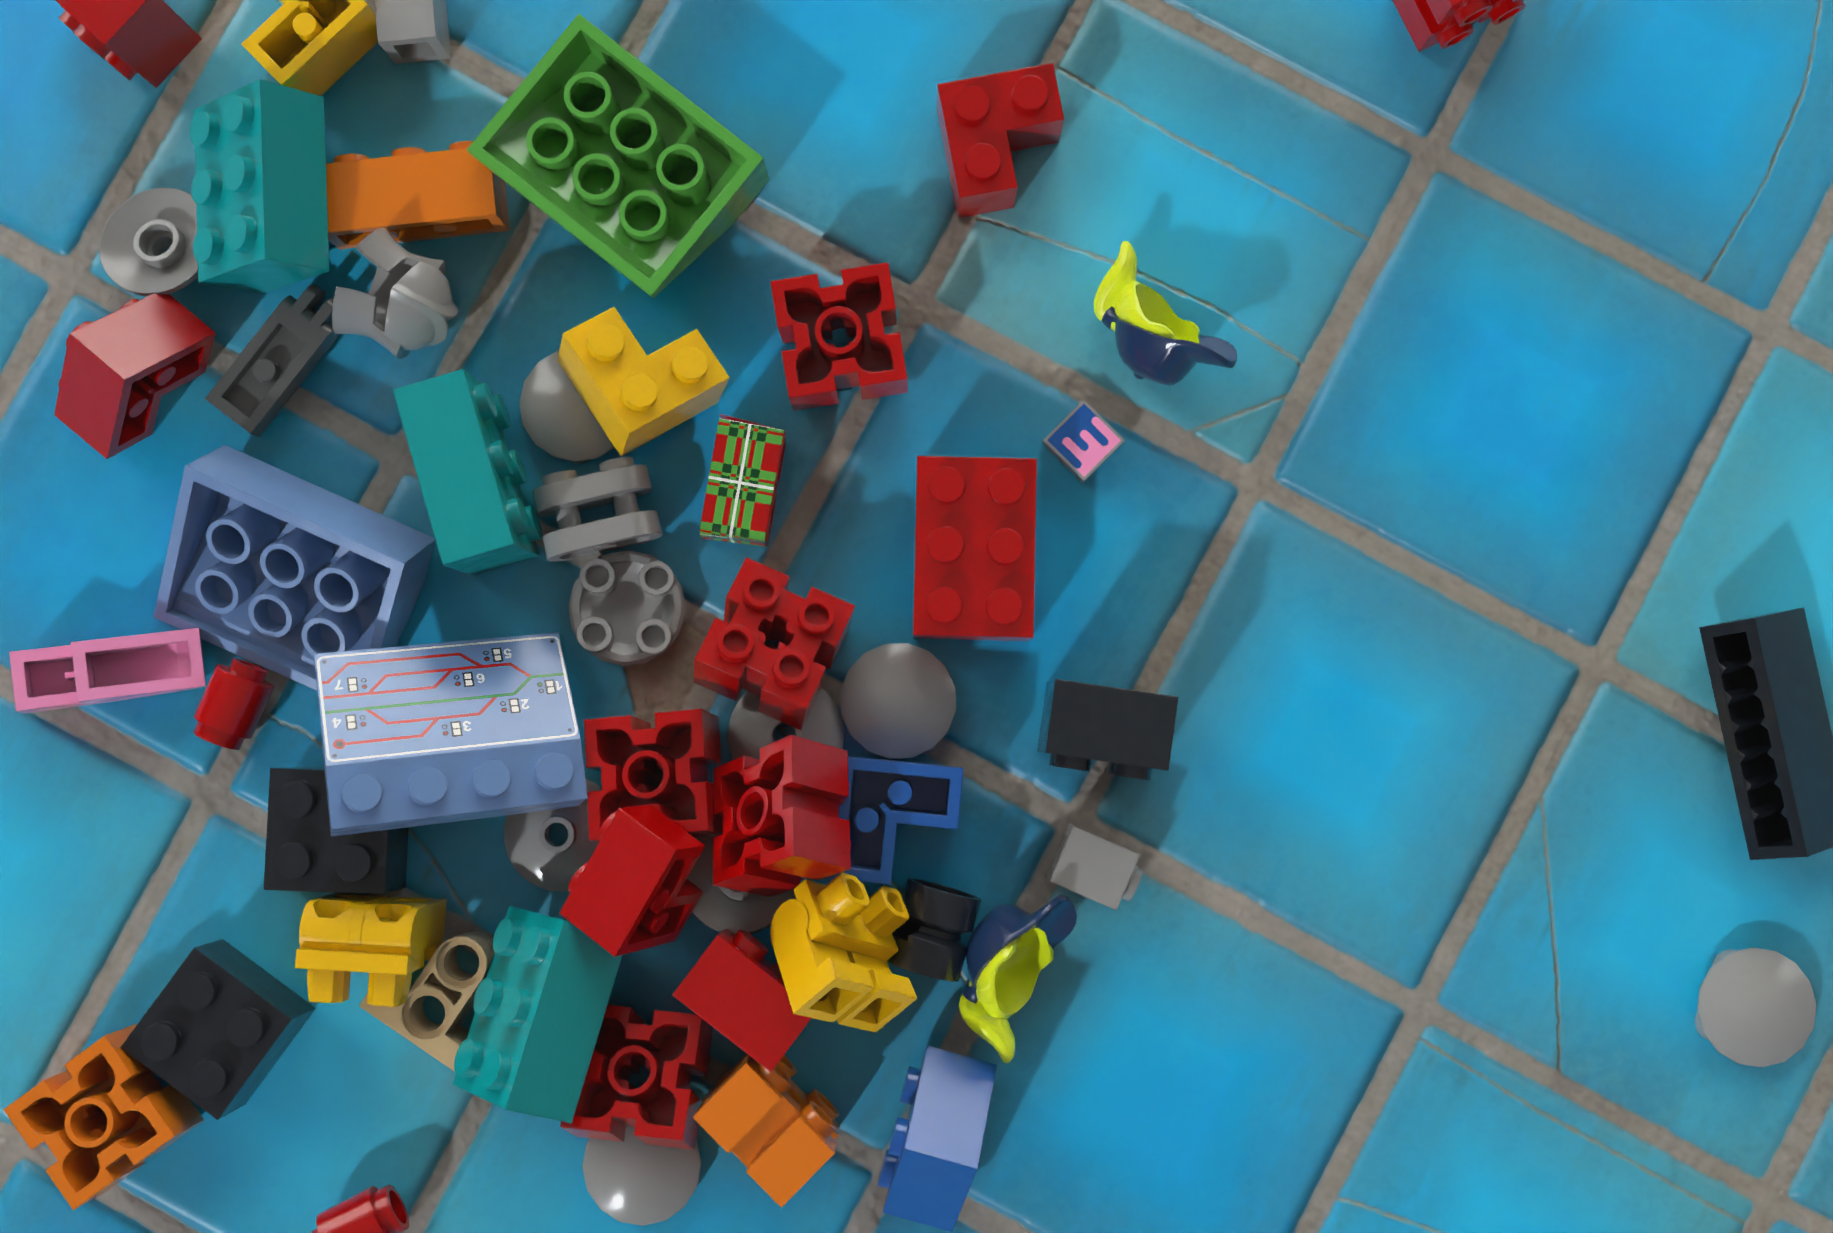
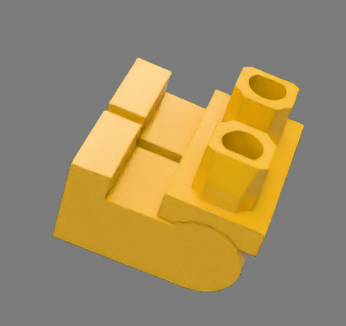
M843 872L827 885L805 879L793 889L796 899L787 900L776 910L770 927L772 946L793 1014L831 1023L837 1020L840 1025L876 1033L917 999L910 979L892 974L887 962L888 959L899 951L892 933L909 919L902 896L897 889L883 885L868 897L864 884L856 876Z
M334 892L309 900L303 909L300 920V948L296 949L295 968L308 969L307 986L309 1001L342 1003L348 1000L351 972L369 973L367 1004L386 1007H398L404 1004L411 985L412 972L423 968L424 960L429 961L438 947L444 942L447 899L403 896L387 898L386 895Z

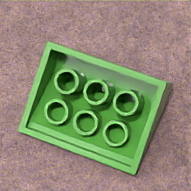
M580 14L574 18L467 148V152L652 298L656 297L726 232L770 180L764 158Z

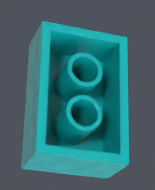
M259 79L194 109V117L190 125V138L195 145V176L192 181L191 193L196 203L197 233L193 242V254L198 262V283L264 294L329 272L324 97Z
M464 369L393 389L442 565L474 576L540 556L535 540L542 539V527L533 505L525 506L520 485L527 483L526 472L516 449L509 451L503 429L510 428L511 421L502 396L500 394L493 395L487 383L479 382Z
M509 906L506 917L499 923L494 933V955L487 977L479 984L475 993V1015L468 1037L460 1044L455 1056L454 1070L456 1074L452 1085L505 1110L572 1123L622 955L614 957L571 922Z

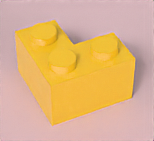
M278 0L282 6L241 45L280 85L321 96L378 43L376 16L364 0Z
M615 307L564 332L557 358L558 363L621 457L718 403L730 378L698 329L646 355Z

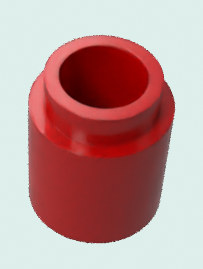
M233 658L230 666L217 664L193 716L198 721L193 733L212 744L232 750H240L244 739L252 738L275 686L265 680L268 671L258 665L238 658Z
M387 1185L381 1189L372 1186L319 1213L316 1219L317 1228L311 1233H401L409 1228V1217L399 1193L393 1186Z

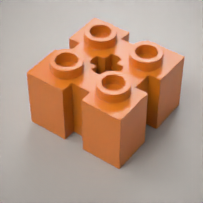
M137 1023L104 1035L64 1065L67 1071L41 1081L3 1109L31 1150L46 1143L58 1161L45 1171L72 1210L81 1207L110 1190L146 1163L144 1160L164 1150L204 1121L189 1098L171 1085L163 1088L149 1068L120 1048L137 1026Z
M745 1053L706 1093L693 1119L727 1153L731 1151L747 1167L746 1173L782 1208L835 1154L837 1145L835 1139L838 1137L840 1125L835 1119L839 1116V1113L820 1091L813 1089L810 1093H804L791 1080L797 1073V1070L785 1055L770 1072Z

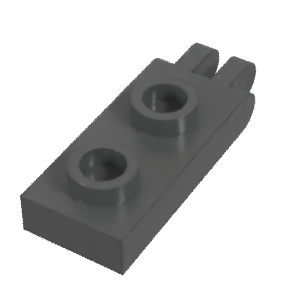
M316 284L307 287L298 300L292 295L284 298L205 399L250 434L260 437L337 339L338 334L334 333L332 327L334 298L328 299L317 313L314 312L323 302L326 293Z

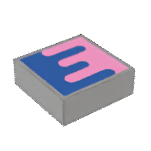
M1083 400L1043 439L1042 444L1083 484L1125 440Z

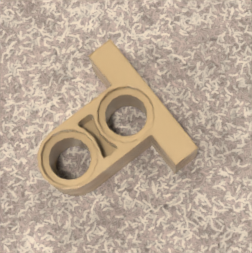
M469 930L444 941L410 988L404 1004L398 1007L372 1006L367 1004L366 994L359 1007L455 1072L454 1061L460 1044L467 1039L469 1033L467 1029L461 1026V1023L474 1005V997L479 984L487 977L494 955L493 937L482 930ZM460 945H467L477 952L479 968L476 974L463 972L458 966L456 953ZM426 996H433L442 1002L445 1009V1018L442 1024L431 1022L425 1016L423 1002Z

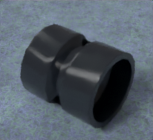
M908 878L902 899L908 911L909 919L892 933L899 951L888 959L887 962L927 977L958 982L968 950L961 941L962 935L973 932L981 898L938 883Z

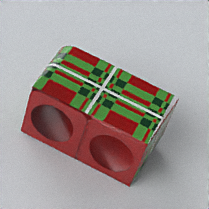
M720 414L721 418L718 421L700 523V536L702 539L768 547L787 441L786 431Z

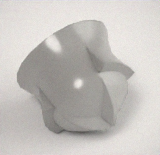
M385 228L373 231L357 245V250L377 266L375 277L367 294L336 286L332 311L334 333L356 334L372 338L398 359L405 358L410 353V350H420L426 346L431 347L442 343L448 333L447 321L458 314V308L452 300L449 280L445 277V261L426 258L406 251Z

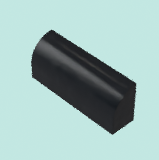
M1804 607L1699 627L1750 860L1809 857L1832 848L1833 735Z

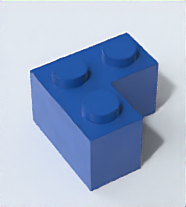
M848 756L849 797L846 798L842 805H839V818L849 820L851 869L843 871V873L856 876L861 882L891 884L897 823L958 829L964 768ZM840 873L830 876V879H834Z
M927 1046L920 1069L908 1067L900 1097V1102L910 1105L907 1119L901 1117L896 1119L889 1149H886L877 1186L888 1189L882 1213L953 1232L978 1169L996 1073V1064Z

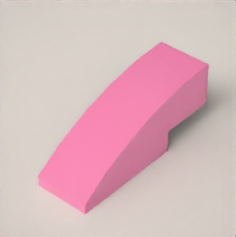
M199 628L77 641L65 646L9 652L15 709L17 712L24 714L206 687Z

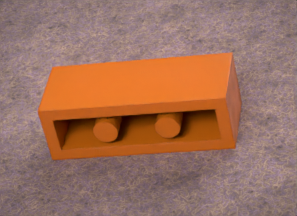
M473 141L455 142L449 145V150L427 152L416 147H403L393 150L391 156L370 159L362 154L338 155L334 157V163H326L328 240L338 249L357 248V245L367 235L380 228H385L397 243L510 231L505 182L467 152V148Z

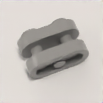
M620 457L600 463V472L577 477L576 471L566 470L543 476L541 478L543 486L532 491L537 515L541 517L556 516L559 530L550 532L542 537L547 561L558 562L578 559L660 538L663 533L658 512L654 510L639 511L636 499L653 490L648 467L645 465H635L633 457ZM614 504L616 516L582 524L579 511Z

